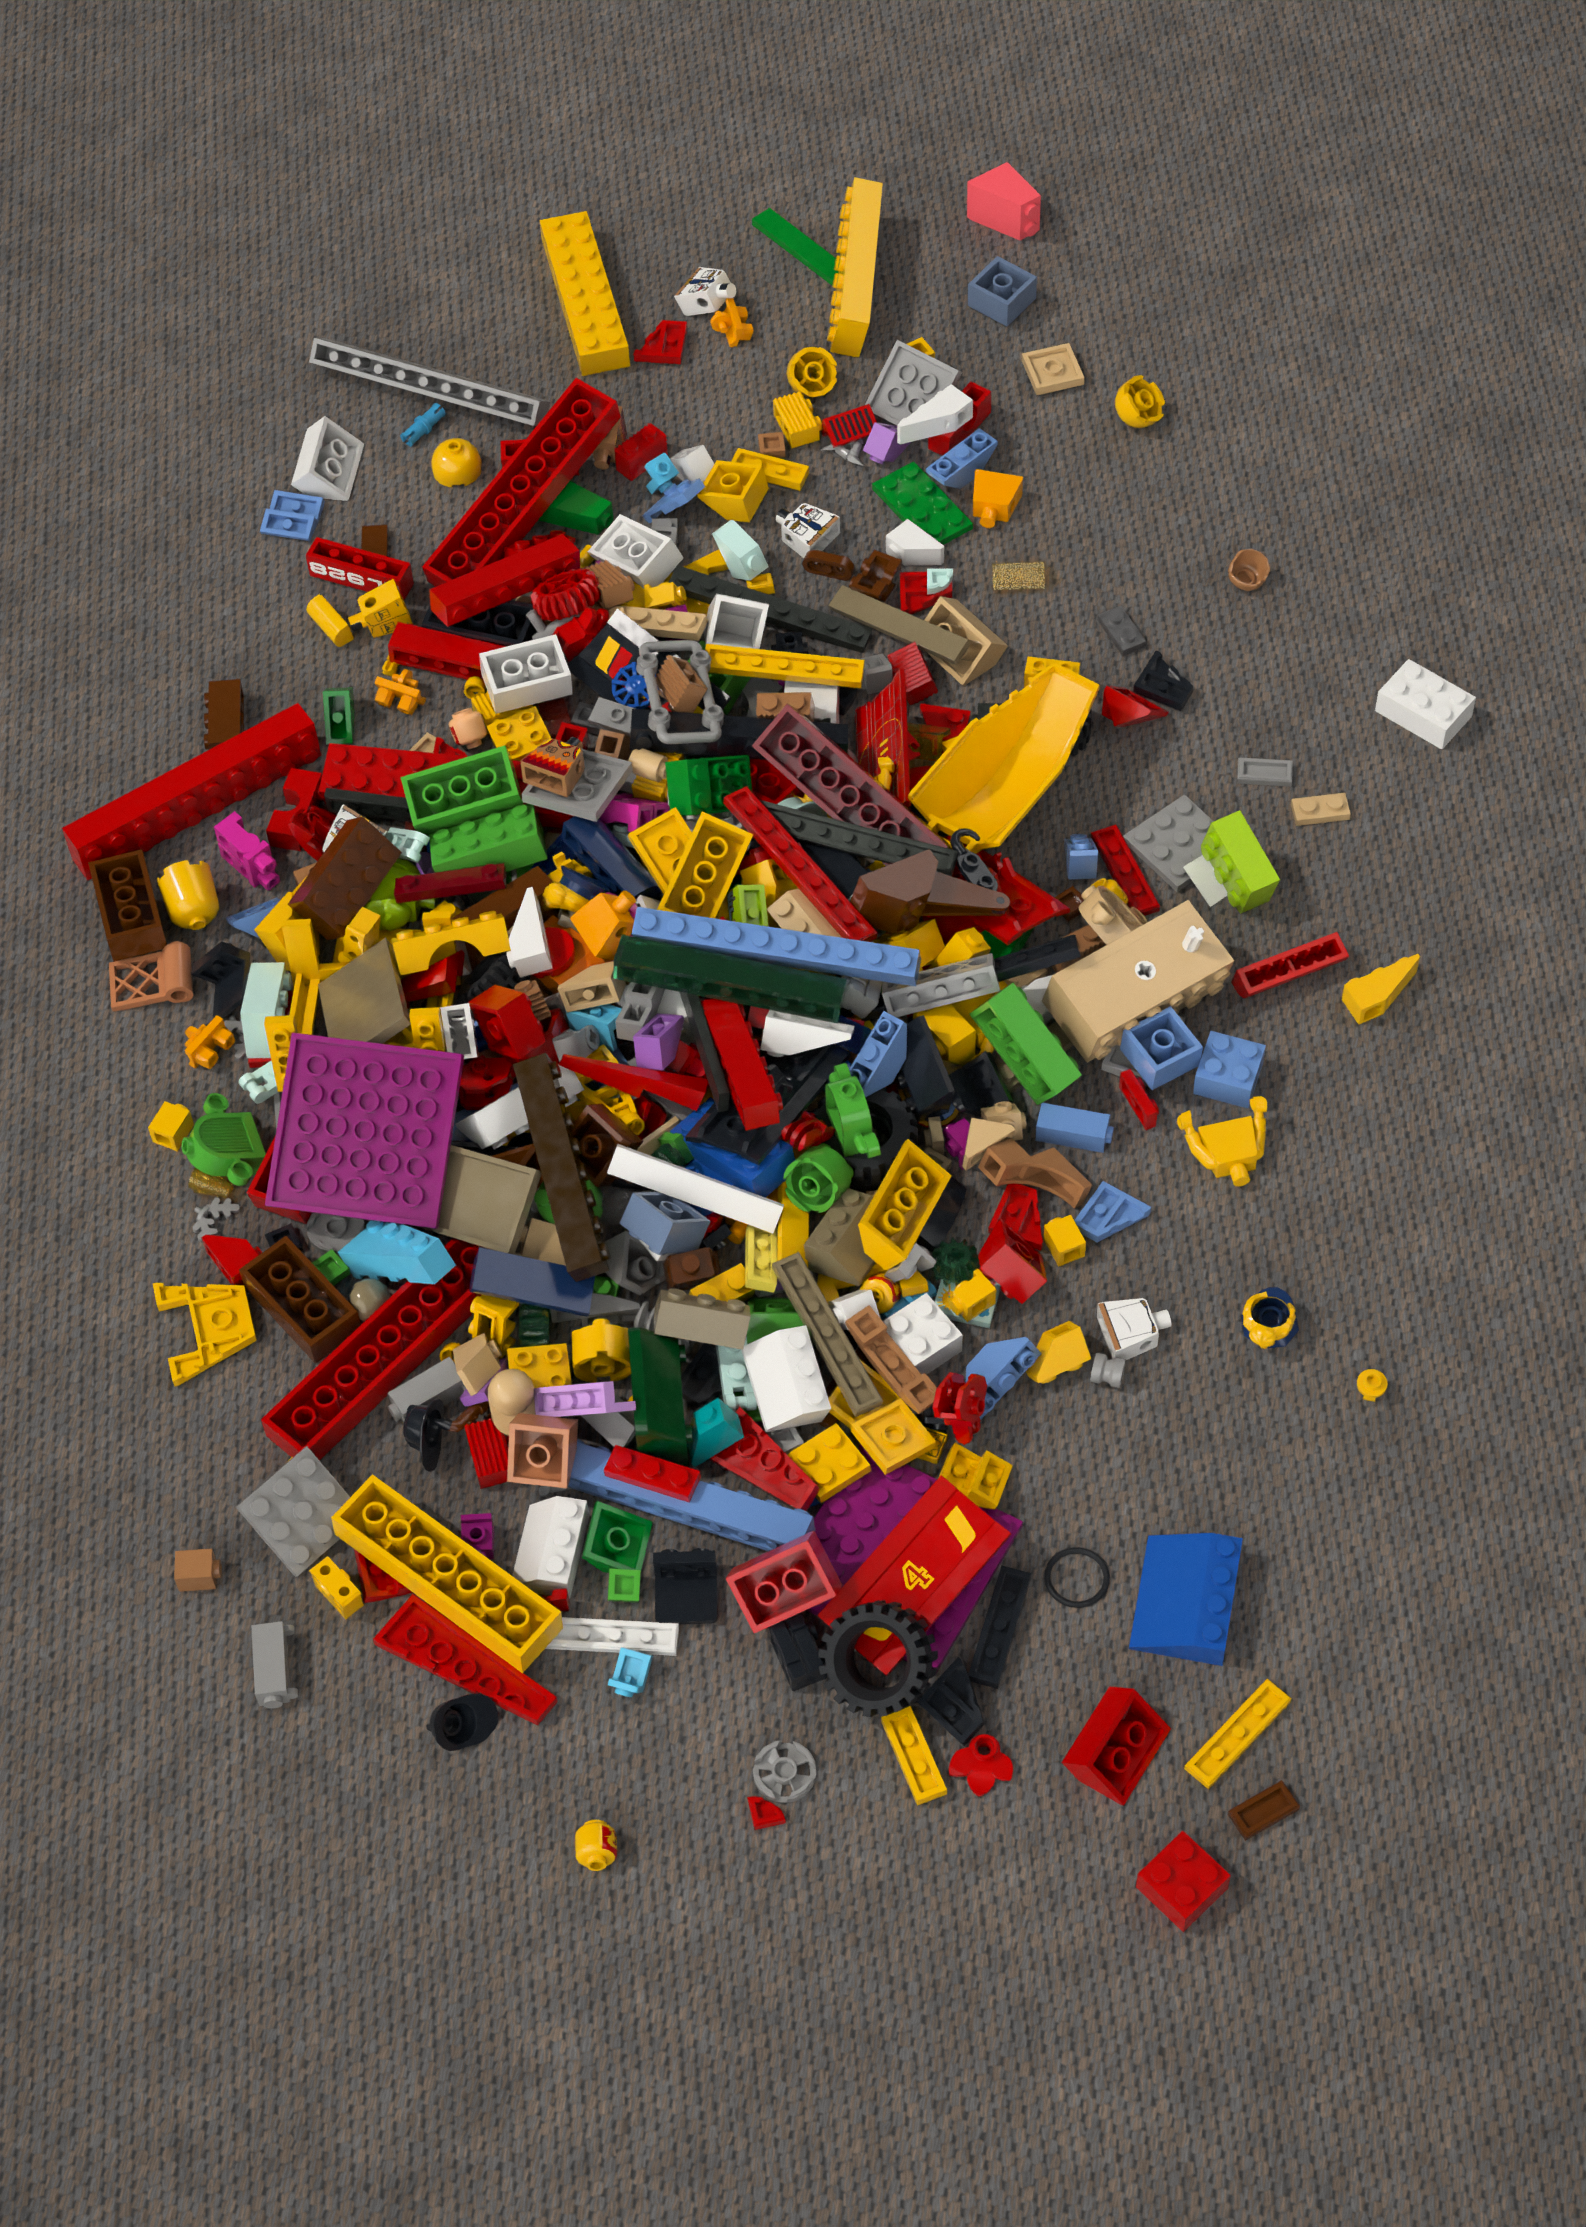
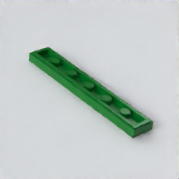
M771 208L752 218V225L833 286L834 275L838 273V271L834 270L836 258Z

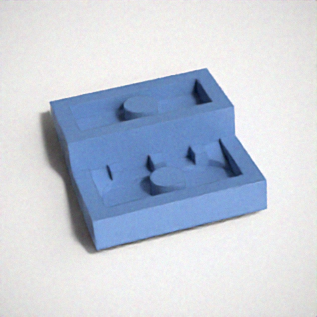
M274 490L270 509L266 508L260 533L310 541L324 508L325 501L323 497Z

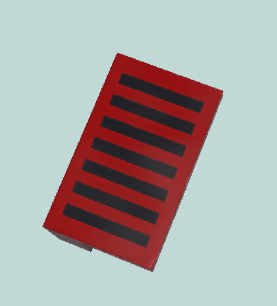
M870 404L823 419L821 433L823 437L828 435L833 448L869 437L872 427L877 421Z

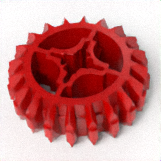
M583 568L571 569L567 572L563 571L558 575L554 574L553 577L547 578L545 582L539 583L538 587L534 588L533 593L530 595L532 606L542 620H562L566 617L570 618L575 614L578 615V613L584 611L587 607L593 606L600 599L601 592L598 589V578L593 571Z

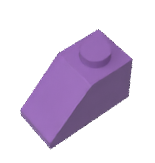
M875 422L863 451L870 454L869 459L879 464H883L884 461L894 462L911 442L900 445L897 443V426Z
M657 1013L633 1036L637 1067L662 1071L675 1059L684 1023L683 1015Z

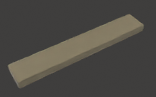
M844 585L840 587L828 605L832 611L902 642L910 644L915 641L919 649L955 665L958 664L970 646L969 640L858 591L851 590V588Z
M797 1252L772 1263V1269L803 1325L807 1326L812 1341L854 1416L857 1417L881 1406L883 1400L800 1253Z

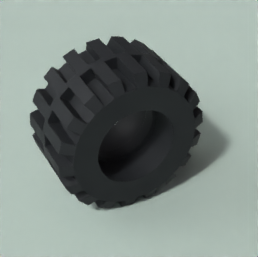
M508 951L488 955L466 978L458 998L461 1002L467 1004L493 985L514 989L518 983L530 980L531 975L520 978L516 967L511 968L506 954Z

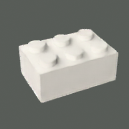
M556 634L479 653L481 674L495 714L572 695L571 673Z
M1408 659L1378 691L1375 711L1438 748L1443 749L1472 717L1476 697Z

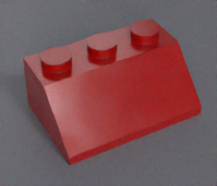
M1109 1686L1061 1763L1078 1781L1124 1806L1171 1728L1135 1689Z

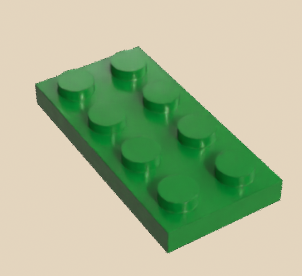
M914 461L872 483V490L903 522L909 519L942 545L973 529V523Z

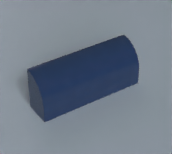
M574 816L563 823L561 839L599 881L606 884L610 889V893L619 896L625 890L631 893L635 899L640 895L655 899L663 894L652 875L600 818L595 822Z
M479 1247L473 1263L470 1292L588 1317L595 1276L575 1282L567 1272L565 1265Z

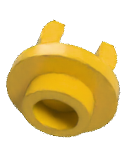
M1368 1369L1361 1372L1358 1376L1357 1388L1363 1395V1400L1375 1402V1399L1382 1396L1387 1389V1379L1378 1370Z

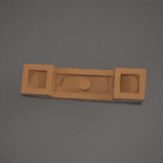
M870 1305L845 1321L848 1330L867 1359L885 1382L909 1407L920 1414L933 1405L937 1387L925 1373L921 1375L887 1333L888 1327Z

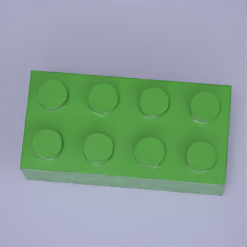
M505 745L401 777L413 827L416 831L427 836L435 833L437 830L448 829L465 821L477 820L491 813H499L512 809L517 805H524L512 757Z
M531 804L517 805L506 811L491 813L486 817L465 821L460 825L448 829H440L435 833L429 834L431 861L435 873L501 863L505 864L506 872L548 859L543 826L535 806Z
M1014 983L993 995L969 1014L1037 1105L1054 1097L1082 1076L1076 1061L1065 1053L1059 1038L1048 1030L1042 1015L1038 1011L1033 1010L1027 1001L1025 992L1020 987H1016Z

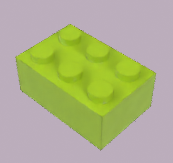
M1239 810L1212 822L1201 844V852L1205 860L1210 861L1216 880L1223 884L1228 892L1227 897L1230 904L1236 907L1239 913L1242 914L1269 902L1280 878L1241 811Z

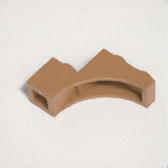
M1012 1137L988 1146L978 1166L996 1186L1013 1183L1036 1186L1057 1195L1074 1209L1084 1203L1092 1187V1184L1054 1147L1030 1156Z

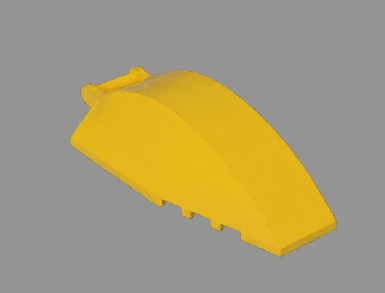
M1053 662L1029 680L1028 686L1019 692L1017 690L1011 692L1007 701L1000 706L995 704L990 707V713L980 720L977 718L972 720L910 791L908 799L929 822L927 825L936 833L942 831L952 836L956 830L963 828L976 832L980 836L979 841L970 836H963L960 839L961 842L967 844L965 848L972 853L977 854L982 849L1000 846L1062 773L1097 696L1099 684Z

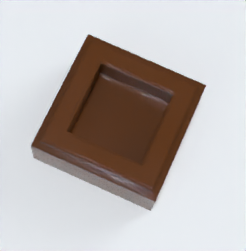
M1074 886L1054 897L1070 908V913L1062 915L1068 922L1081 914L1079 905L1084 899Z

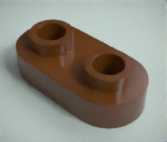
M820 550L808 551L802 562L803 568L809 573L843 581L849 580L855 569L853 562L848 557Z

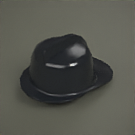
M438 1398L434 1399L429 1405H410L407 1408L403 1426L406 1442L410 1447L420 1451L422 1464L428 1472L436 1469L441 1451L442 1428L435 1425L434 1421L435 1419H444V1404Z
M481 1693L468 1694L438 1705L432 1712L430 1723L426 1725V1729L432 1732L441 1748L448 1751L460 1750L479 1744L489 1737L497 1726L498 1710L489 1696Z

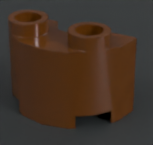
M874 550L869 558L864 559L860 569L862 574L858 573L857 576L852 577L849 588L878 601H886L896 586L892 581L897 570L901 571L902 560Z

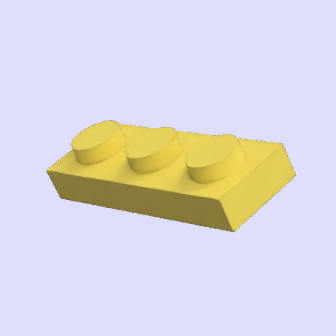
M747 1224L745 1287L774 1293L777 1286V1277L772 1269V1263L777 1262V1226L774 1233H770Z

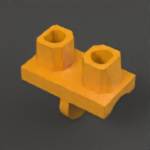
M726 298L725 310L723 312H715L710 323L713 330L726 334L729 347H736L739 340L746 341L751 339L753 327L752 324H746L748 317L746 307L736 306L733 298Z
M404 669L400 675L394 673L392 681L378 676L374 684L378 688L375 701L378 705L390 708L394 697H398L401 699L397 709L402 713L412 716L418 704L423 706L427 699L421 696L420 690L415 689L418 686V681L412 679L413 673L408 669Z
M217 1015L207 1026L202 1024L198 1029L189 1026L185 1030V1034L189 1039L184 1044L187 1047L184 1051L190 1059L189 1065L195 1069L199 1065L212 1069L219 1058L217 1052L213 1049L218 1045L225 1050H229L235 1043L234 1034L225 1027L223 1018Z

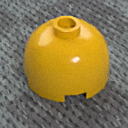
M803 348L795 353L788 363L786 372L788 383L795 392L800 391L805 397L823 396L832 390L837 382L835 367L837 363L831 353L824 348Z
M1142 375L1134 376L1118 389L1115 397V408L1119 417L1128 426L1134 428L1151 426L1164 415L1162 414V406L1165 404L1162 392L1154 382L1149 384L1144 380Z
M452 438L443 441L434 450L431 467L434 478L440 484L447 487L462 484L468 486L481 475L482 461L477 448L473 444L462 438Z

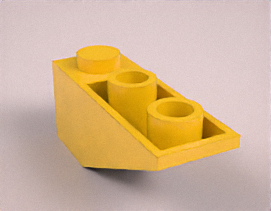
M1419 954L1409 958L1403 957L1385 968L1379 967L1372 971L1371 974L1361 978H1353L1344 984L1342 1001L1358 1024L1385 1013L1416 974L1420 959Z

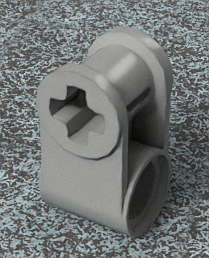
M587 1025L577 1031L567 1029L562 1034L554 1037L552 1042L560 1062L563 1054L586 1058L598 1049L600 1037L595 1026Z

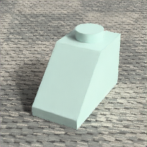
M734 520L728 521L712 533L732 577L750 581L769 567L759 545Z

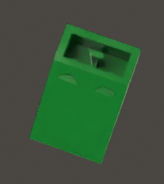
M749 755L665 762L670 810L676 807L681 816L701 815L702 811L707 814L730 812L723 804L725 796L746 786L752 791Z

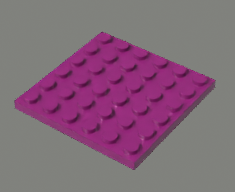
M292 1033L265 1206L438 1229L464 1055Z
M861 1444L858 1450L870 1464L871 1472L827 1499L814 1518L815 1532L843 1586L937 1480L907 1464L885 1475ZM981 1508L1012 1535L926 1632L927 1636L933 1634L936 1641L930 1644L931 1651L938 1650V1659L932 1661V1667L937 1668L936 1674L1023 1526V1521L1001 1510ZM831 1599L806 1611L817 1616Z

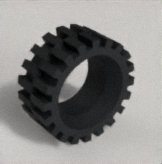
M886 1600L868 1602L843 1612L842 1617L834 1619L830 1624L832 1630L824 1633L821 1641L826 1642V1647L819 1649L818 1658H825V1664L819 1666L820 1675L828 1674L830 1681L823 1684L827 1691L836 1690L838 1694L833 1699L838 1704L844 1702L849 1704L846 1710L852 1713L863 1711L862 1716L872 1717L876 1714H879V1717L887 1716L917 1702L921 1698L920 1695L928 1691L931 1686L928 1680L934 1677L937 1671L936 1667H932V1661L938 1659V1650L931 1651L930 1644L936 1642L934 1635H926L924 1629L928 1627V1624L924 1619L917 1621L914 1618L917 1612L911 1608L903 1610L901 1609V1603L891 1602L887 1604ZM880 1627L891 1631L901 1640L907 1654L906 1670L901 1680L893 1687L883 1688L874 1686L867 1682L857 1670L854 1660L855 1645L861 1634L868 1628Z

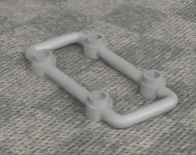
M694 640L654 641L642 644L639 648L640 656L637 659L636 671L644 676L652 710L648 718L649 728L656 731L658 739L665 744L717 741L722 733L721 727L724 722V712L720 706L715 705L708 675L711 668L709 653L703 650L701 645ZM692 651L693 654L690 656L689 664L692 665L691 667L694 668L695 673L698 674L708 688L703 696L705 709L702 715V724L710 729V731L667 733V729L670 726V714L667 709L661 706L655 674L658 671V659L651 652Z

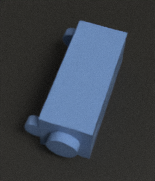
M1043 1102L1041 1103L1036 1125L1035 1141L1104 1153L1105 1144H1111L1114 1127L1109 1126L1111 1114Z

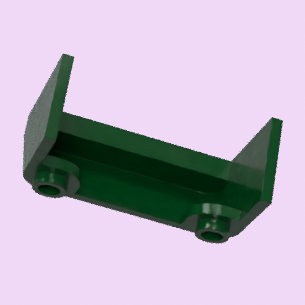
M642 1327L628 1328L633 1401L636 1404L634 1423L638 1452L689 1467L687 1443L693 1442L691 1424L685 1425L681 1381V1363L686 1362L685 1344L679 1345L678 1338L654 1334V1331Z

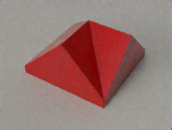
M1106 685L1104 689L1102 715L1112 720L1114 727H1126L1166 717L1169 711L1125 687Z

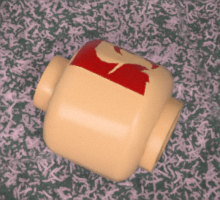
M467 708L452 714L453 719L449 721L448 725L454 742L459 746L466 745L467 749L480 746L482 744L481 739L488 733L481 713L473 711L472 708Z

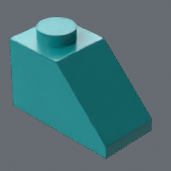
M719 1398L693 1413L691 1420L693 1442L687 1443L691 1464L696 1467L744 1438L738 1414Z

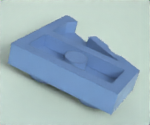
M700 478L692 481L686 479L679 485L674 483L663 491L665 495L642 516L648 523H651L652 519H656L662 512L666 515L677 507L689 502L705 485Z
M1103 1181L1074 1221L1082 1235L1095 1242H1099L1148 1217L1151 1213V1207Z

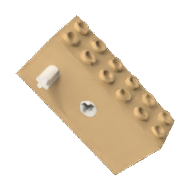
M1187 900L1052 975L1042 1003L1088 1063L1095 1058L1097 1060L1103 1059L1111 1052L1112 1047L1115 1045L1120 1046L1124 1029L1130 1030L1139 1025L1140 1021L1153 1017L1170 1006L1178 1014L1179 1010L1185 1007L1190 1009L1197 1005L1202 997L1207 994L1210 996L1217 994L1223 989V983L1230 975L1229 971L1234 963V959L1190 901Z

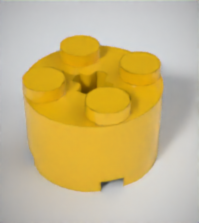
M596 1319L592 1322V1325L574 1330L572 1332V1365L574 1375L578 1379L590 1383H596L597 1377L610 1376V1381H620L631 1374L628 1328L612 1325L608 1319Z

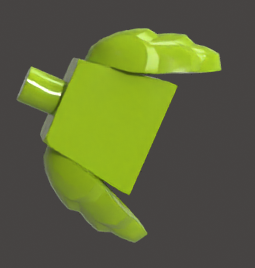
M399 858L396 860L373 893L370 902H367L364 908L381 915L379 930L392 931L398 929L407 922L416 921L421 907L434 909L438 905L439 898L396 904L394 897L395 879L406 875H421L417 867L408 860H401Z

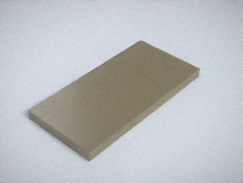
M384 938L318 984L328 1037L383 1044L411 1024L393 946L387 938Z
M451 1145L438 1229L418 1228L490 1250L515 1255L542 1173L533 1168Z

